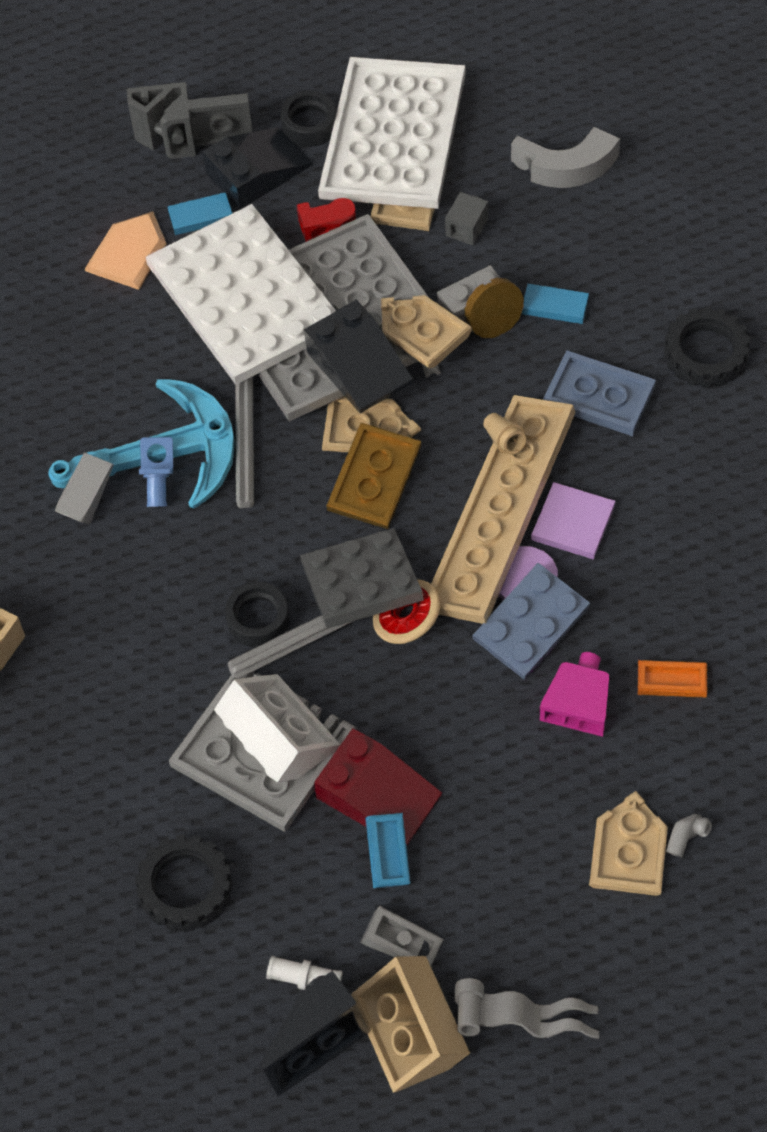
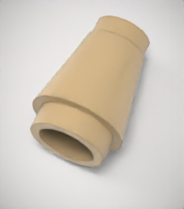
M497 413L489 414L485 418L484 428L500 452L516 454L523 449L526 443L524 429L520 425Z

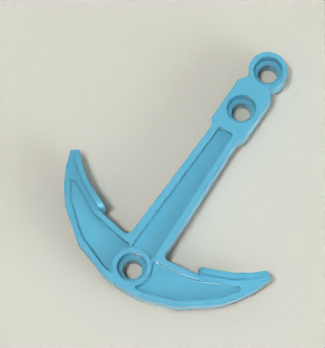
M158 379L156 387L176 400L188 414L192 411L196 422L151 437H171L173 439V458L205 451L206 462L201 463L198 482L188 502L189 506L194 509L208 500L221 487L233 465L235 449L233 428L227 412L211 394L183 381ZM140 440L113 449L104 448L87 452L90 455L114 464L110 476L119 471L141 466ZM154 444L148 449V458L154 463L163 461L166 457V449L160 444ZM83 455L74 457L70 462L64 460L55 461L48 472L52 484L58 488H65ZM66 469V470H65L63 473H61V474H57V473H56V472L59 471V470Z

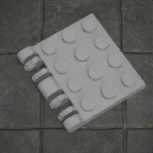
M253 671V672H251V673H249V674H247V675H245V676H243V677H241V678H239V679H242V678H250V677H258V676H262V675H260V674H258V673H256V675H254V671ZM231 675L169 759L170 767L286 832L314 792V781L334 753L299 779L277 783L274 779L270 778L260 762L245 750L244 744L233 731L225 727L223 720L214 711L235 679ZM296 694L308 708L309 700ZM313 704L309 710L319 720L322 708ZM331 714L323 725L341 744L351 729L357 730V727L345 720L339 724L340 718Z

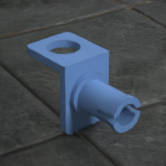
M143 437L140 440L141 469H139V474L143 475V478H147V507L167 506L166 477H169V474H173V439L171 437ZM154 444H160L166 449V457L160 463L150 461L147 455L148 449Z

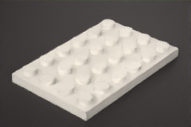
M350 57L318 189L319 199L335 200L347 198L353 202L438 209L466 74L465 65Z
M252 204L146 256L149 268L235 385L306 349L304 329L336 311Z

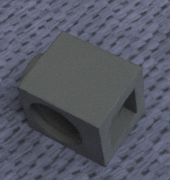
M460 192L445 218L446 236L474 245L488 220V201L478 196H471Z

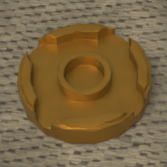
M506 278L490 279L491 282L486 285L482 283L468 298L465 306L467 324L472 327V331L482 338H495L509 331L521 316L524 307V297L520 289Z

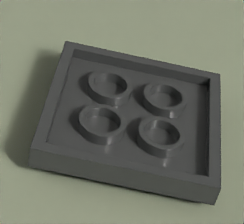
M394 528L300 555L304 572L327 629L424 600L422 589Z

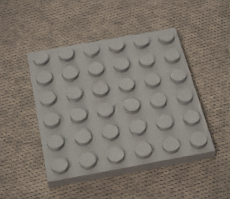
M369 214L289 249V252L336 311L357 299L375 319L381 330V298L394 297V300L413 299L412 296H427ZM389 341L405 367L418 362L417 359ZM307 348L258 373L289 422L344 396L307 354Z

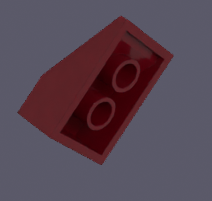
M354 728L351 729L314 781L316 798L365 827L367 816L403 813L406 847L442 795L441 791L386 747Z

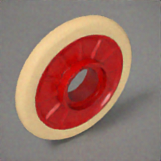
M418 580L424 600L410 604L413 606V610L408 616L399 617L402 609L410 605L373 615V626L380 638L393 644L409 643L423 636L433 626L440 611V597L437 590L430 583Z

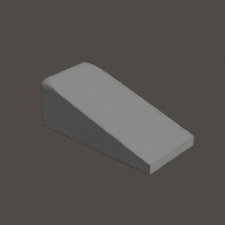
M84 452L57 503L55 512L79 522L90 524L114 464Z
M379 906L374 912L360 943L393 957L418 956L424 940H426L430 947L426 957L431 966L443 939Z

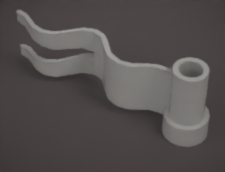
M465 978L455 984V1002L458 1004V1032L461 1035L475 1036L480 1032V1026L495 1027L504 1024H515L523 1027L532 1036L538 1038H549L564 1031H577L591 1038H599L598 1030L592 1029L576 1019L564 1018L550 1023L541 1022L568 1010H581L589 1014H598L597 1006L590 1005L580 999L564 998L550 1005L534 1004L524 994L515 991L484 994V985L477 979Z

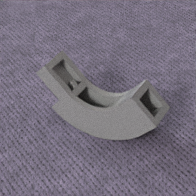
M593 127L579 145L567 150H550L517 135L511 143V162L515 163L522 170H531V182L556 188L575 187L589 183L609 170L619 157L620 138Z

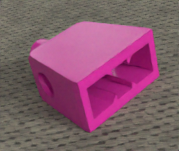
M583 652L578 665L568 662L561 664L541 702L540 721L603 737L609 674L598 670L601 661L598 655Z

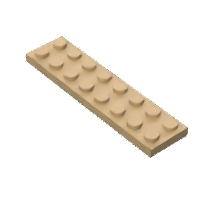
M513 396L504 418L520 425L524 429L526 436L525 446L516 454H507L500 452L493 442L431 583L440 597L439 615L486 624L576 413L572 404Z

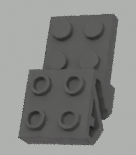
M186 82L127 89V100L135 140L153 151L164 142L166 156L171 159L196 156L195 147L214 145L226 137L253 132L247 93L189 100Z

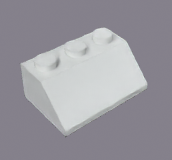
M278 674L234 679L214 709L223 720L225 727L233 731L244 744L245 750L260 762L265 768L266 774L277 783L299 779L334 753L341 745Z

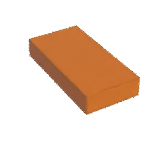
M638 660V695L707 697V663Z

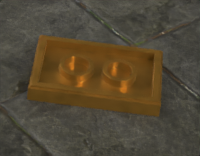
M360 422L327 503V511L388 529L421 449V441Z

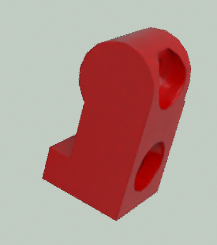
M338 198L330 204L310 208L308 202L297 204L298 221L305 242L356 220L355 205L353 201L347 198Z

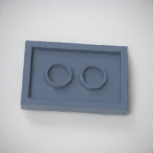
M566 350L543 400L572 404L576 412L574 417L633 436L654 391L656 380Z
M537 563L488 617L486 624L483 623L473 634V640L525 680L590 608V602L540 563Z

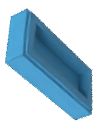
M226 192L167 206L175 235L202 229L232 214Z
M527 284L524 307L521 314L583 324L589 293Z
M403 813L367 816L366 827L373 888L411 884Z

